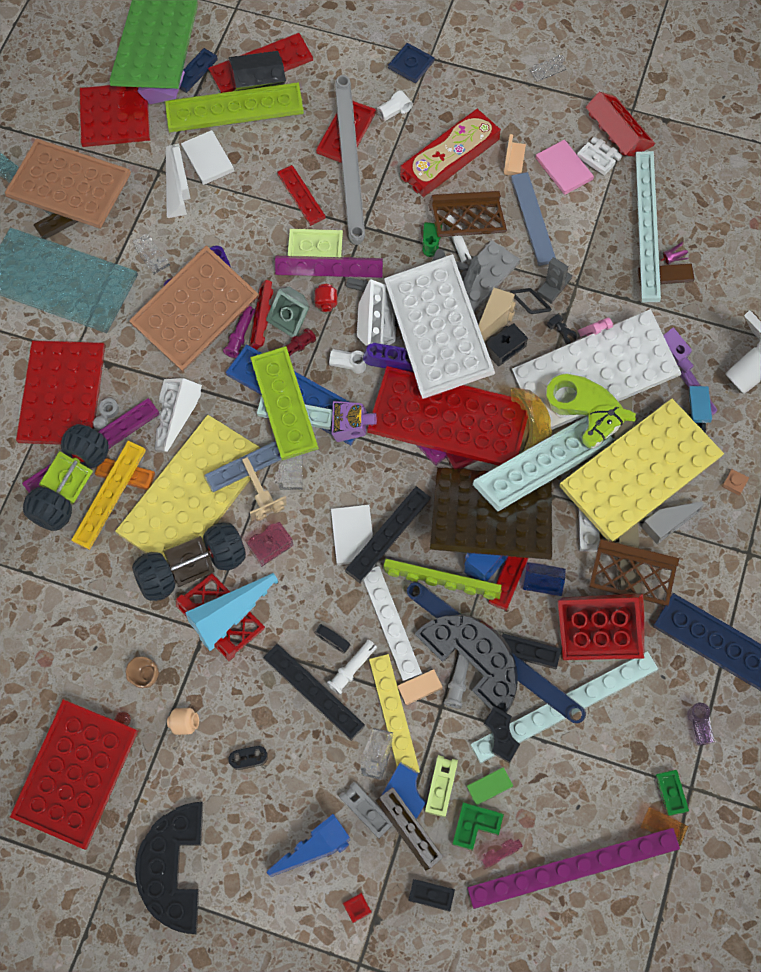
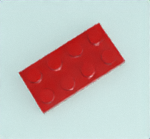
M352 101L356 144L358 147L376 114V109ZM336 113L319 143L316 153L342 163L338 116Z

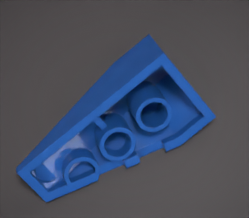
M332 814L311 832L309 840L300 841L294 848L295 852L293 854L287 853L266 872L270 877H274L332 855L337 851L341 853L349 846L348 842L351 839L335 815Z

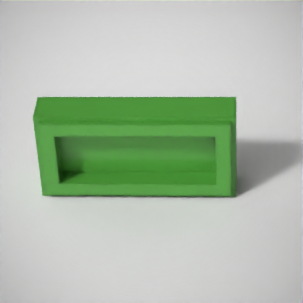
M503 767L467 786V789L477 806L512 788L513 784Z

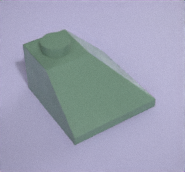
M288 286L278 290L266 320L293 338L298 336L310 306L303 294Z

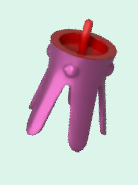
M683 242L672 249L664 251V258L661 261L665 260L667 265L674 261L688 259H678L688 253L687 250L673 253L683 245Z

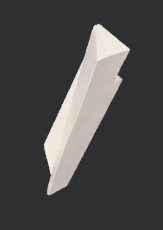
M179 144L166 147L167 218L187 215L184 200L191 199Z

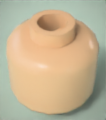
M176 708L168 716L167 726L175 735L192 734L199 726V716L192 708Z

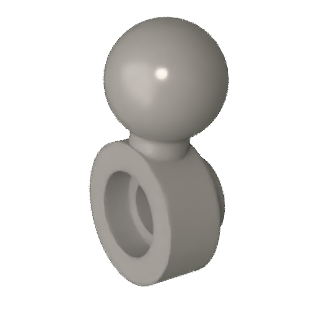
M106 398L99 404L101 416H97L94 419V428L100 431L108 425V418H113L118 414L119 405L114 399Z

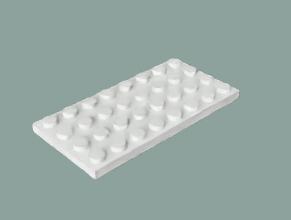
M453 254L384 278L423 399L495 374Z
M651 309L617 323L608 330L603 329L599 334L589 335L512 368L525 400L532 402L530 413L540 435L586 416L559 415L548 404L546 396L547 386L553 378L561 374L585 377L605 388L618 402L681 375V371ZM563 387L556 392L555 399L562 403H568L575 399L577 392L573 388Z

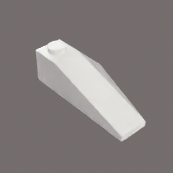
M184 378L164 379L159 396V403H162V409L159 412L160 415H158L161 421L160 426L156 430V451L168 452L201 396L202 385Z

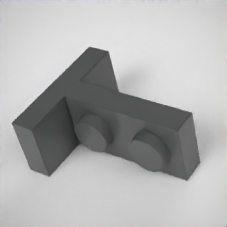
M554 257L549 262L546 281L537 291V294L550 304L555 301L573 276L568 273L569 266Z

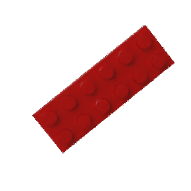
M300 33L242 54L249 55L278 51L285 72L313 61V56ZM229 60L208 68L220 93L234 91Z

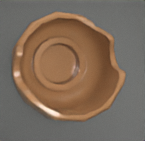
M143 656L133 658L125 670L127 681L142 689L151 687L156 682L159 674L157 664Z

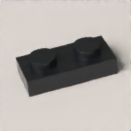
M413 879L408 901L450 912L455 889Z

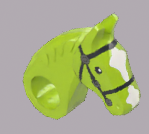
M561 374L553 378L547 386V401L554 412L559 415H588V428L582 436V442L589 449L598 447L613 435L625 421L635 422L636 413L623 409L610 392L585 377ZM563 387L573 388L577 392L575 399L568 403L559 402L555 399V394Z

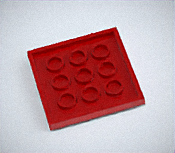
M105 85L80 88L82 147L150 141L149 103L138 92L139 87Z

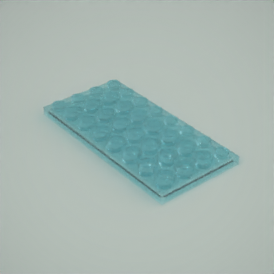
M13 228L8 230L0 244V296L107 333L138 276L135 270Z

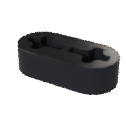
M322 624L314 632L317 637L343 654L351 646L347 640Z
M252 746L230 753L228 761L233 769L243 770L264 765L268 760V753L262 746ZM256 751L264 754V756H261L260 761H257L256 758H250V756H255ZM236 755H239L241 758L247 757L246 760L240 761V765L233 762L236 759Z

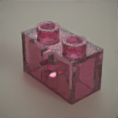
M280 521L276 524H270L264 532L253 535L249 542H247L249 550L261 567L294 546L292 538Z

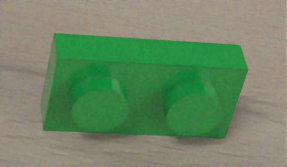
M673 770L656 774L667 817L689 812L678 771Z

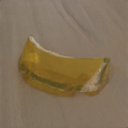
M511 388V401L517 402L521 410H526L529 418V438L526 446H524V452L551 437V419L546 406L535 393L527 389Z

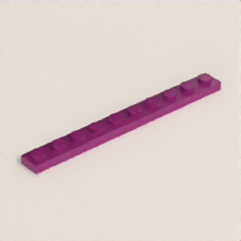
M671 828L467 888L473 909L673 852L679 850L680 847L674 829Z

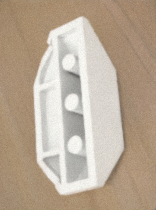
M370 280L358 304L357 337L366 346L371 343L391 345L396 340V327L394 326L395 311L385 284Z

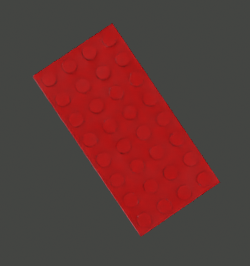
M387 366L372 412L376 413L377 423L368 425L367 433L500 466L519 455L532 402L466 385L423 399L413 372Z

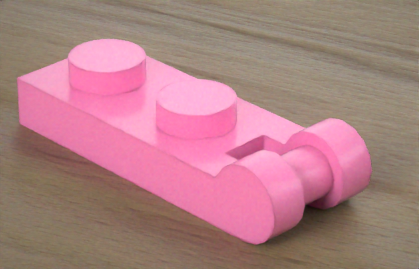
M607 317L577 331L580 337L601 333L603 329L608 330L612 328L613 323Z

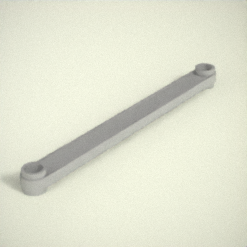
M340 75L335 82L348 237L352 244L359 245L364 240L365 228L351 82L346 75Z

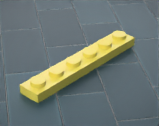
M389 654L371 658L369 662L396 765L398 767L399 763L402 762L420 773Z

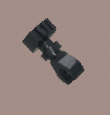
M558 313L546 325L550 330L557 327L556 330L559 333L561 332L564 342L570 344L571 340L567 336L570 335L576 340L577 334L575 331L566 328L567 325L562 323L563 317Z

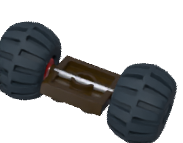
M223 522L208 528L203 536V540L198 535L163 550L165 557L158 552L142 554L134 561L132 569L143 596L149 601H158L165 599L174 591L175 582L177 587H181L215 572L212 563L218 570L227 571L237 568L245 560L246 551L237 529L231 523Z

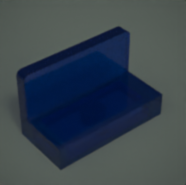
M527 562L523 590L562 596L566 569Z

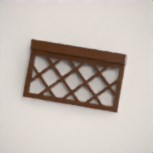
M500 191L431 195L428 206L429 211H432L437 236L449 237L506 233L507 228L499 201L501 198ZM496 207L497 212L493 214L487 208ZM477 208L481 212L478 215H476L475 213L470 211V209ZM454 209H460L464 213L462 216H459L453 211ZM437 210H443L447 214L445 217H442L437 213ZM483 213H485L486 215L491 217V219L489 220V222H487L480 216ZM466 214L474 218L472 223L464 219ZM449 215L457 219L455 224L447 220ZM495 220L500 223L501 227H494L491 225V222ZM478 221L485 227L479 229L474 224ZM461 222L468 228L462 230L457 225ZM444 223L451 229L449 231H442L441 225Z
M600 539L589 587L619 595L637 594L633 586L643 582L648 590L647 593L643 594V601L669 606L676 568L680 558ZM601 554L609 556L613 563L604 568L599 561ZM623 559L628 560L632 565V568L624 573L618 565V562ZM642 564L648 565L652 573L644 578L637 569ZM615 565L621 575L611 580L605 570ZM662 569L671 571L670 578L665 582L657 574ZM635 570L640 580L631 585L625 575ZM602 572L609 581L604 585L594 584L596 576ZM654 574L660 585L650 589L645 579ZM623 577L628 587L624 590H619L613 582ZM662 586L666 592L665 601L657 599L653 591Z

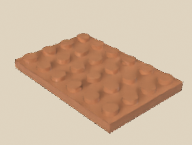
M36 138L7 187L5 195L8 198L101 229L131 172L130 169Z
M206 245L129 322L183 372L259 297V294Z

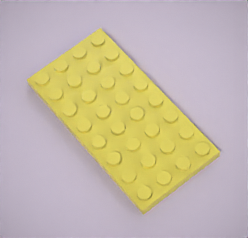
M672 398L563 480L559 486L608 541L614 542L720 459L724 453Z
M207 415L116 529V534L145 553L158 552L164 557L163 550L198 535L203 540V536L208 528L218 523L251 480L247 476L212 493L204 475L258 450L260 447Z

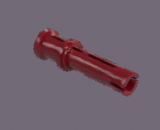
M306 328L302 334L291 339V342L286 345L289 356L297 351H303L305 346L316 342V336L312 330Z

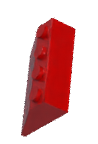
M643 594L563 597L558 600L563 660L644 659Z

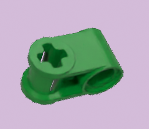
M424 222L422 251L425 256L434 257L437 249H439L441 237L437 236L435 223Z

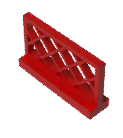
M212 573L184 596L180 595L176 599V607L187 618L185 612L203 605L205 595L219 598V596L230 593V591ZM213 581L217 585V591H205V586ZM193 595H202V603H193L189 598ZM250 611L246 615L249 619L244 617L240 621V623H243V631H231L230 628L226 632L228 638L226 636L223 639L220 638L214 644V647L228 661H231L239 650L265 629V626ZM245 623H254L258 628L254 632H246ZM230 635L242 636V642L235 646L230 641Z

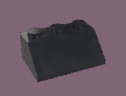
M278 51L228 57L234 91L283 85L286 82L283 62Z

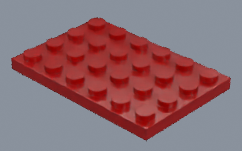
M32 341L16 436L17 443L61 445L64 433L74 425L81 424L94 429L93 421L97 413L106 347L104 343Z
M63 699L10 818L87 850L139 730Z

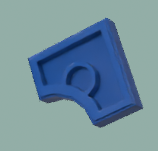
M400 762L382 795L393 787L417 820L426 804V801L420 797L417 790L416 780L419 773Z

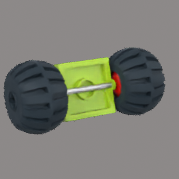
M77 424L70 427L64 433L61 441L62 452H58L39 483L42 487L35 488L25 497L23 503L24 515L44 529L57 531L69 522L72 514L71 504H74L93 472L89 468L99 466L107 458L109 451L107 439L91 427Z

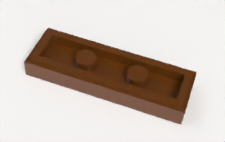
M692 263L659 266L660 285L694 282ZM638 267L637 272L639 277V283L641 286L640 267Z

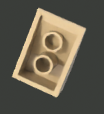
M493 288L478 325L484 343L491 336L495 337L499 334L501 329L507 326L508 321L512 322L516 302H514L515 294Z

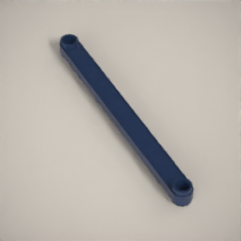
M413 582L408 586V596L435 618L447 615H462L423 584ZM416 586H418L420 588V593L418 596L415 597L413 595V589ZM513 654L517 666L518 682L570 722L578 724L585 720L586 710L583 706ZM574 708H578L582 713L579 720L572 717V710Z

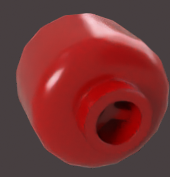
M321 284L314 290V305L316 308L321 309L322 312H330L337 306V290L332 285Z

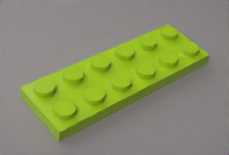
M287 347L250 357L282 461L318 450L316 438Z

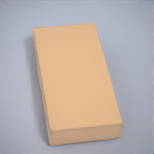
M434 669L397 686L405 705L443 689Z

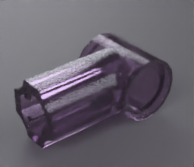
M701 702L694 704L687 712V717L691 721L696 746L715 743L709 718L710 709L705 703ZM695 709H700L702 711V718H698L695 715Z

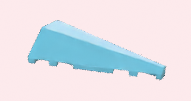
M274 573L185 612L190 625L199 634L200 640L209 651L214 648V644L220 638L223 639L227 635L226 632L233 624L237 625L248 614L261 596L264 597L267 594V590L273 583H278Z

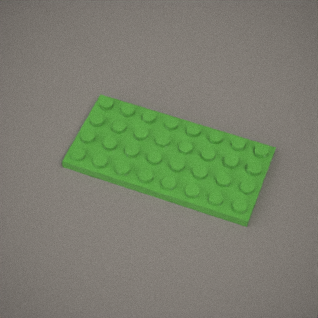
M132 0L111 73L110 85L179 89L198 8V0Z

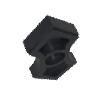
M493 706L483 725L493 735L494 747L492 754L510 764L520 743L513 738L510 732L512 716Z

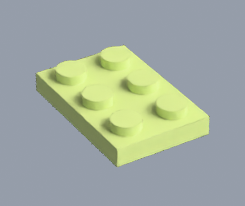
M290 229L288 256L342 257L343 230Z

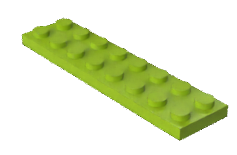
M299 82L165 101L169 133L304 114Z

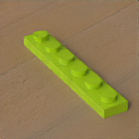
M386 559L384 563L385 573L392 577L403 576L413 582L420 580L430 586H445L446 589L452 591L459 589L463 590L466 594H480L491 600L495 598L500 599L501 585L390 559Z

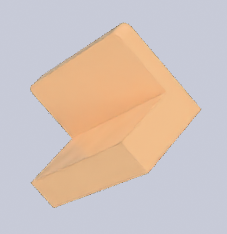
M513 134L509 136L504 169L505 175L522 173L526 144L512 142Z

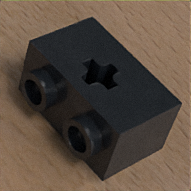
M515 323L509 327H503L499 334L495 337L491 336L485 342L489 357L498 367L527 347L528 337Z

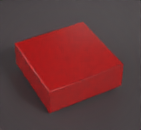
M362 893L343 903L352 923L372 913Z

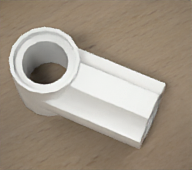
M397 91L393 94L391 100L377 107V112L382 121H386L398 113H407L412 108L413 103L403 91Z
M332 349L329 361L330 366L351 369L356 374L363 373L366 370V363L363 361L364 353L362 351L347 352Z

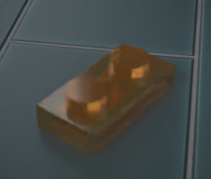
M650 807L647 809L640 828L652 834L673 828L679 847L689 827Z

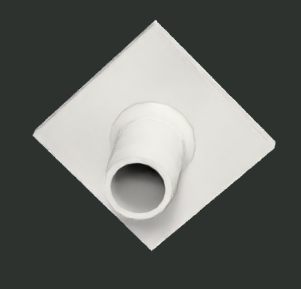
M750 310L744 317L751 331L760 342L757 344V347L750 350L725 373L743 394L761 381V321Z

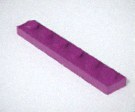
M276 255L275 275L382 278L383 258Z

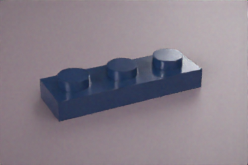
M203 48L183 69L185 73L179 89L187 93L208 71V68L212 67L218 60L217 55Z

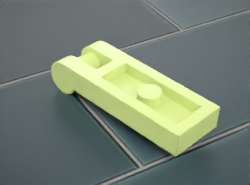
M438 755L425 813L446 817L458 764L457 759L452 758V760L444 759V756ZM441 768H450L449 773L441 772Z

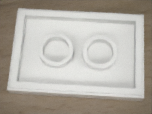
M212 130L181 143L185 154L203 185L234 172L231 162Z
M369 505L331 509L337 565L350 564L373 537Z

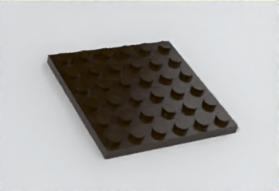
M437 467L430 550L552 560V480L497 511L473 486L475 479L489 471L454 470L448 467Z

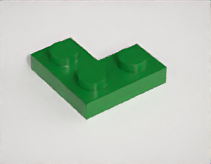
M463 803L452 845L473 851L478 830L499 836L504 814Z

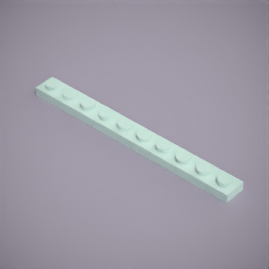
M654 151L636 152L642 302H660Z
M647 651L644 653V659H632L567 693V695L586 709L656 672L658 667ZM546 704L510 723V732L513 738L518 743H521L567 718ZM574 708L572 710V715L580 712V710L578 708ZM492 733L470 745L480 764L496 756L492 754L494 747Z

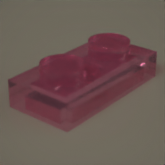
M511 838L501 844L503 848L497 852L492 849L483 855L484 859L481 860L484 870L521 850L523 845L520 840L513 841Z

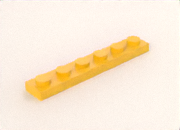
M127 441L74 534L72 542L88 550L91 549L145 454V448Z

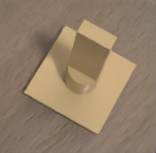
M248 457L242 459L243 465L257 492L255 500L259 508L250 512L251 521H261L267 517L266 514L271 512L278 513L284 510L286 496L273 501L269 491L263 490Z

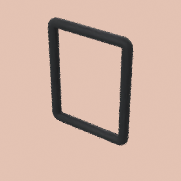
M531 288L510 291V293L515 294L514 299L529 314L550 312L552 310ZM531 292L546 309L532 311L516 293Z

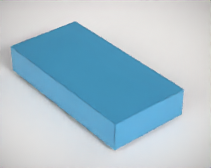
M690 386L688 390L691 419L695 423H711L712 413L709 386Z

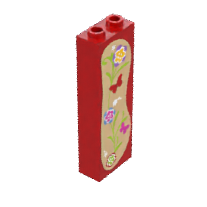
M477 108L400 166V177L405 183H409L417 194L419 193L424 198L499 141L501 129Z

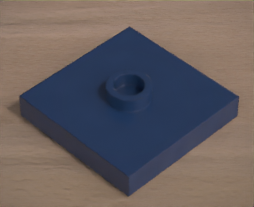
M406 43L388 64V69L416 84L433 64L435 57Z

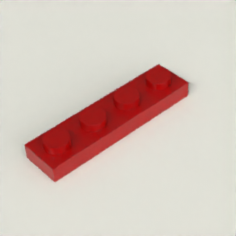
M265 280L260 285L258 291L259 297L257 298L249 346L256 350L262 347L265 342L263 334L268 325L266 317L271 307L269 300L273 295V289H271L272 281Z

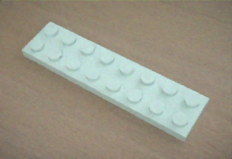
M588 416L475 479L473 486L497 511H500L607 448L613 443L614 439L610 436L595 449L587 448L582 442V436L588 428Z

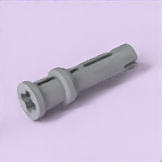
M460 652L453 681L448 684V697L444 700L446 706L456 709L462 708L461 699L463 692L466 691L464 682L469 666V661Z

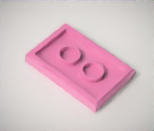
M565 139L536 154V160L564 195L592 181L594 175Z

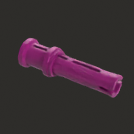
M251 306L242 313L234 333L229 336L227 347L223 349L224 354L228 357L237 358L241 345H244L245 333L255 313V309H252L253 307Z

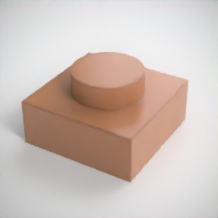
M731 469L722 487L740 496L749 477Z

